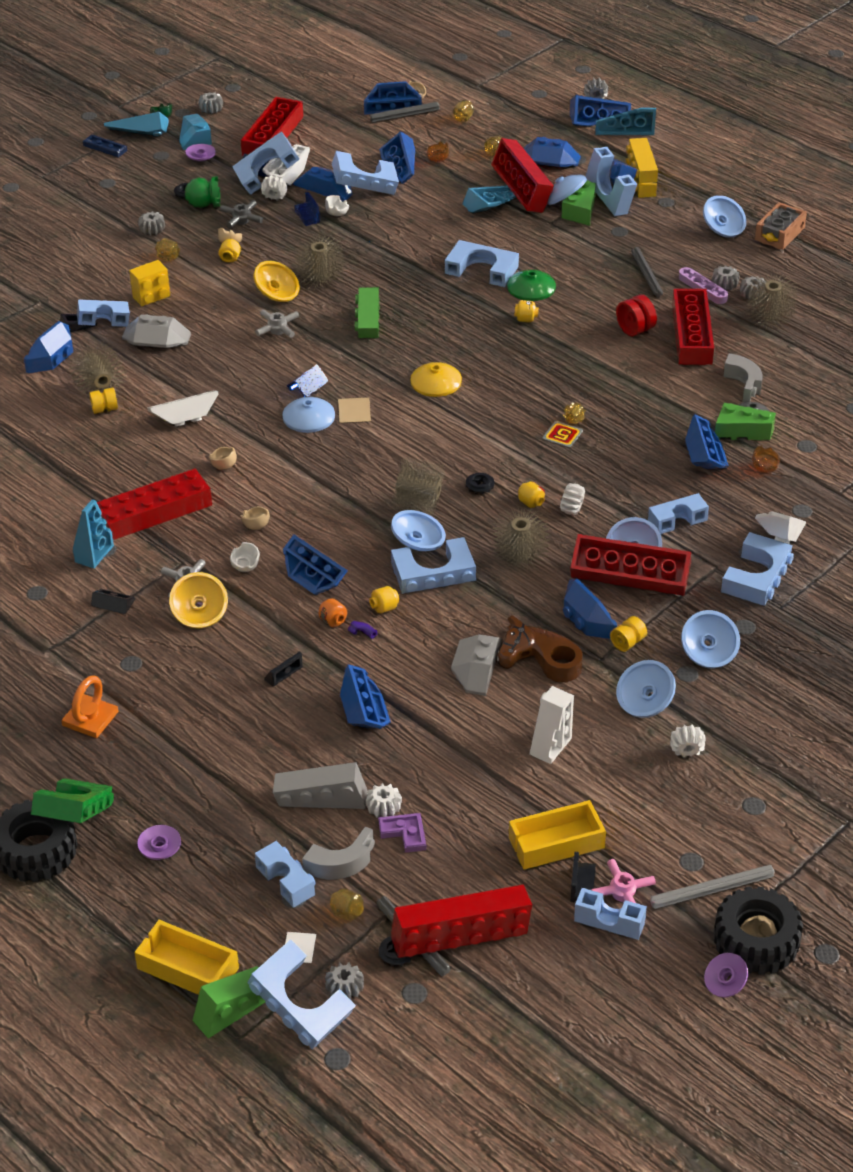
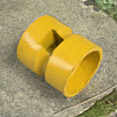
M114 388L104 389L103 392L99 390L89 392L94 414L103 413L104 409L108 411L118 410Z
M630 616L610 632V639L613 645L623 652L628 651L647 636L645 624L636 616Z

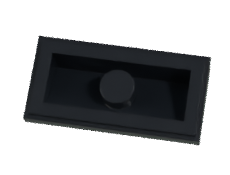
M101 588L92 592L91 606L126 614L134 603L135 597Z
M299 651L272 669L265 676L264 680L271 686H275L303 667L302 653Z

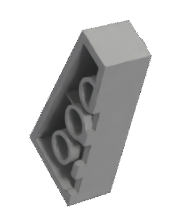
M356 762L275 774L273 794L280 807L366 809L368 789Z

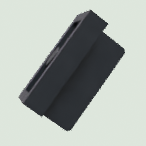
M579 852L574 853L570 902L577 901L582 888L594 889L596 864L578 862Z

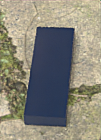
M90 135L83 140V146L118 158L128 151L125 145L95 135Z

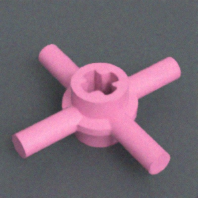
M611 859L607 862L614 877L610 885L591 890L602 893L603 896L612 894L614 899L620 902L627 900L635 903L633 895L636 889L655 885L656 881L654 876L634 880L631 874L621 872L616 861Z

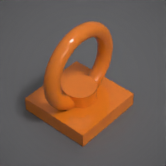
M89 676L80 683L73 697L72 708L61 720L62 726L96 739L119 712L118 706L101 700L102 682L97 676ZM91 684H94L93 697L84 694Z

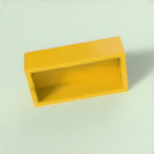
M629 139V145L626 146L628 158H626L625 163L637 169L634 181L637 183L635 192L638 198L656 197L657 183L653 182H657L658 168L648 139Z
M590 800L509 821V840L514 851L517 852V857L523 870L574 857L575 852H579V855L605 848L606 830Z
M162 920L157 921L148 933L149 939L145 937L135 951L138 970L198 995L201 986L234 975L239 969L237 951Z

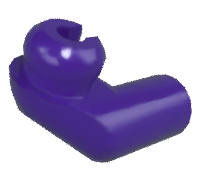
M352 621L348 627V631L355 635L360 630L371 639L375 638L378 633L369 624L359 621Z

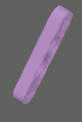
M684 267L680 269V281L693 289H707V297L714 303L724 304L727 302L728 292L691 268Z

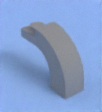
M728 354L724 367V377L736 379L744 383L743 402H750L752 397L761 393V369L757 364L745 357Z
M365 827L353 844L341 850H329L313 844L302 858L303 870L307 874L310 873L313 877L327 880L342 879L360 872L370 863V851L375 844L373 829Z

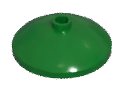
M523 270L509 278L507 289L512 296L518 299L539 301L550 297L555 292L556 283L549 274L543 271Z

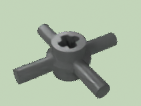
M252 200L248 205L237 204L234 208L222 205L220 211L232 214L233 216L226 224L227 227L232 228L236 223L240 225L247 224L249 220L262 223L263 217L251 214L250 211L256 206V201Z

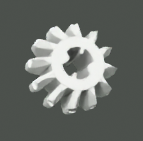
M272 175L265 177L261 184L262 194L265 195V198H271V200L275 199L278 201L279 198L283 199L287 192L286 181H283V178H278L277 175L275 177Z
M569 483L566 486L561 500V511L569 515L578 514L584 499V487L575 483Z
M693 724L690 726L684 725L682 728L676 727V731L671 732L670 746L672 751H675L676 755H682L683 758L685 756L692 757L694 754L699 755L700 751H703L706 739L704 732L701 731L700 727H694Z
M382 783L380 787L374 785L373 790H368L366 796L368 811L370 814H375L376 818L379 816L387 817V815L394 816L395 812L400 810L402 803L401 794H399L398 788H393L391 784L384 786Z

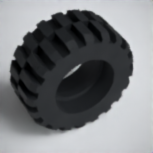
M25 800L22 804L16 803L11 806V809L3 811L1 813L2 817H0V870L8 874L9 877L13 879L19 878L20 881L27 882V880L39 882V879L45 878L47 880L54 874H60L63 871L62 868H67L76 855L77 839L74 823L31 815L33 801ZM30 836H49L46 841L37 845L24 846L19 844Z
M745 887L743 891L739 889L732 892V896H726L717 909L713 936L716 949L719 954L734 953L740 956L745 961L749 974L758 972V975H764L765 972H770V974L778 972V968L781 970L786 968L796 958L803 930L802 916L792 901L788 902V898L785 895L777 894L776 890L770 889L769 891L765 890L764 887H757V889ZM761 915L773 921L777 933L769 937H755L747 934L740 927L745 920Z

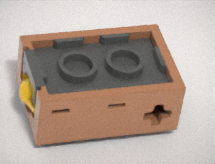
M778 202L757 223L755 240L783 250L805 228L807 211Z

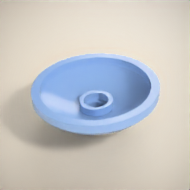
M569 175L557 178L547 204L552 205L567 198L582 187L587 178L584 175Z
M713 196L704 204L703 217L709 228L715 233L724 237H736L744 231L746 216L743 209L734 200L726 196Z
M317 397L296 399L283 410V421L286 426L303 433L321 431L330 426L335 418L333 406Z
M415 510L401 511L393 517L391 522V529L395 537L403 545L413 550L433 551L440 548L445 541L446 534L442 525L426 513Z
M639 517L620 520L609 530L606 537L607 539L662 547V537L657 527L650 521Z
M705 610L692 615L687 620L682 629L681 643L686 655L694 663L705 668H719L727 665L737 655L740 647V635L736 625L728 616L718 611ZM704 641H709L710 646H707Z
M655 660L637 662L627 668L621 675L616 689L617 700L620 706L634 717L647 718L657 715L670 704L674 697L676 688L675 678L670 669L661 662Z

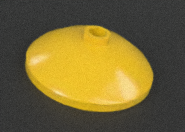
M264 261L254 270L253 278L257 288L269 299L278 302H288L297 296L300 289L299 281L294 272L284 264L276 261Z
M431 362L415 369L411 374L410 381L411 386L418 393L430 397H442L457 391L461 386L462 377L460 372L449 364Z
M194 572L181 577L174 584L170 592L169 604L174 617L181 624L190 628L202 629L214 625L223 617L228 605V596L224 585L215 576L204 572ZM197 602H201L203 605L201 607H197L195 604Z

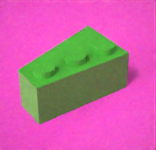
M587 180L582 187L564 199L562 202V218L590 226L595 202L596 183Z
M379 287L359 288V294L355 295V303L358 304V308H355V318H358V321H355V331H358L359 338H379Z
M724 403L716 422L715 433L719 440L720 437H731V440H737V437H747L748 440H770L774 431L776 413L732 403Z
M258 966L201 986L192 1021L207 1038L212 1037L266 1002L260 995L254 994L247 983L252 973L259 968Z

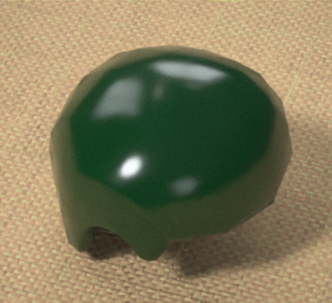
M168 103L167 106L160 104L159 107L152 106L150 107V113L160 112L169 118L172 114V104Z

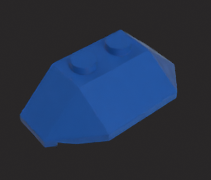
M406 81L377 83L364 99V115L422 105V97Z
M537 137L523 147L536 164L576 167L581 159V156L567 141L561 139Z
M312 167L293 182L295 186L324 196H340L342 202L352 196L351 186L336 183L334 172L323 167Z
M58 321L37 338L29 354L24 358L26 373L53 370L73 353L69 325Z
M694 414L685 438L691 462L695 466H701L705 469L727 468L729 465L722 443L715 431L710 427V422Z
M293 534L283 548L288 577L314 595L336 587L348 571L295 534Z
M578 579L569 580L564 597V615L586 636L610 639V632L617 627L616 621L611 619L609 612L601 601Z
M348 664L345 669L340 692L348 723L354 726L381 729L389 725L391 721L382 693L376 684L367 676L368 673L365 669Z

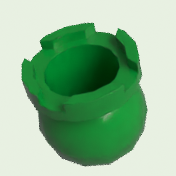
M218 176L212 177L210 181L199 177L192 179L185 187L184 194L187 202L196 208H204L211 203L214 207H220Z

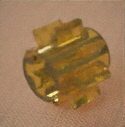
M571 402L570 405H566L564 408L565 414L563 417L569 423L577 424L585 418L584 412L586 410L579 403Z

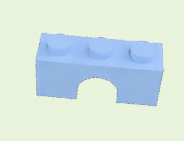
M78 300V325H95V320L98 318L108 319L112 326L127 327L129 324L130 312L128 302Z
M698 493L649 507L648 521L657 527L660 534L675 530V519L677 518L687 520L690 525L707 521L709 506Z
M275 841L255 853L256 868L268 881L276 876H285L280 880V892L293 908L315 895L314 885L316 883L313 876L303 870L300 862L290 856L286 847H282Z
M582 888L575 903L574 921L639 940L645 925L647 906L625 900L621 909H614L605 904L602 893Z

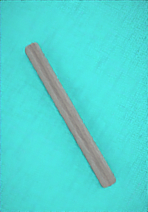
M766 865L653 895L650 897V903L656 909L774 877V869L772 865Z

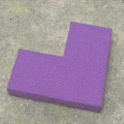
M421 813L378 817L381 839L402 836L405 853L426 850Z

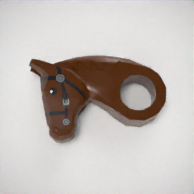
M512 615L508 617L507 620L510 626L507 627L508 631L497 654V661L501 667L509 669L517 661L534 656L547 678L555 682H569L575 680L581 674L582 650L574 642L555 632L539 627L526 626ZM556 660H567V661H570V662H569V663H558V662H556Z

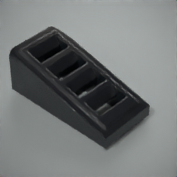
M77 314L60 315L59 321L69 325L70 332L97 326L96 320L95 325H78Z

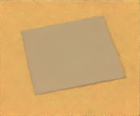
M369 397L338 399L340 423L371 421Z

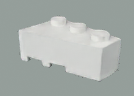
M554 686L547 693L544 692L542 694L530 755L551 764L572 739L574 695Z

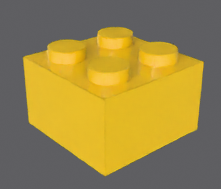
M159 260L129 270L132 296L141 306L170 296L168 269Z

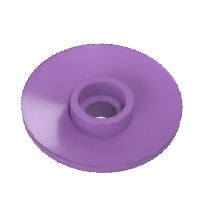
M195 144L186 149V156L200 162L212 158L216 153L215 148L208 144Z
M167 825L152 826L144 830L139 836L138 849L143 856L149 859H166L179 850L181 837L173 827Z
M720 954L710 961L705 970L704 980L706 987L715 996L722 998L731 997L741 991L746 984L748 968L745 961L737 954Z

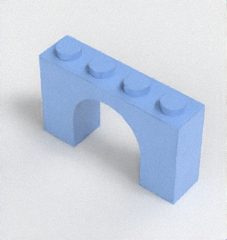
M282 131L232 166L242 185L250 195L261 188L258 171L267 161L280 158L285 166L289 168L300 160Z
M608 147L594 148L585 177L590 182L596 183L595 192L614 216L628 214L637 183L630 175L618 176L612 188L609 174L614 155Z
M340 151L335 152L332 168L336 183L392 195L395 194L399 181L394 163L379 160L375 173H368L358 169L353 164L351 154Z
M459 240L445 259V274L460 277L469 265L487 263L493 266L490 269V284L505 287L509 278L519 266V253Z
M749 532L743 542L741 558L763 564L769 570L763 573H750L729 566L722 579L721 592L765 606L768 599H772L774 588H778L781 575H785L787 564L792 563L794 554L791 553L792 545Z
M465 538L446 540V555L449 562L443 567L434 569L418 565L413 558L410 547L391 550V564L402 594L476 581V565Z
M290 939L252 973L247 983L252 992L260 995L266 1001L267 1007L271 1011L276 1012L282 1018L283 1023L298 1034L300 1041L306 1046L309 1045L313 1050L351 1014L356 1005L340 989L324 1004L314 1009H304L293 1004L286 995L284 982L286 978L302 965L307 955Z

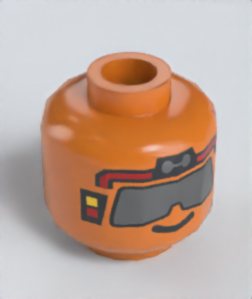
M332 598L321 603L318 614L320 619L327 625L337 627L345 621L347 609L339 601Z

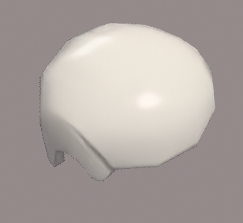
M331 195L325 199V209L332 216H343L349 209L347 201L342 202L340 196Z
M243 542L240 547L234 548L230 556L232 566L239 572H249L255 569L260 557L258 547L252 543Z

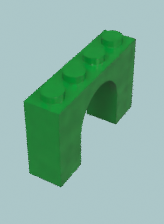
M64 778L57 781L56 792L41 789L33 793L31 815L82 823L112 805L114 800L112 786Z

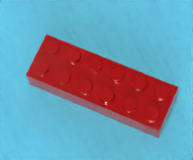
M275 97L241 139L242 156H248L281 131L287 138L303 118V101Z
M501 138L491 163L492 167L527 211L543 213L554 185L517 140Z
M673 289L672 309L678 364L713 365L714 342L707 289Z
M195 468L97 502L102 512L101 517L106 520V527L111 529L113 540L212 506L210 487Z
M578 534L570 567L571 578L684 596L691 564V552Z
M523 884L395 907L391 939L398 958L428 952L433 953L449 948L454 949L465 945H475L492 940L497 941L513 936L518 937L528 932L532 902Z

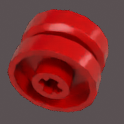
M636 295L618 303L616 307V317L619 326L628 336L633 337L643 331L654 328L657 323L654 305L645 295Z

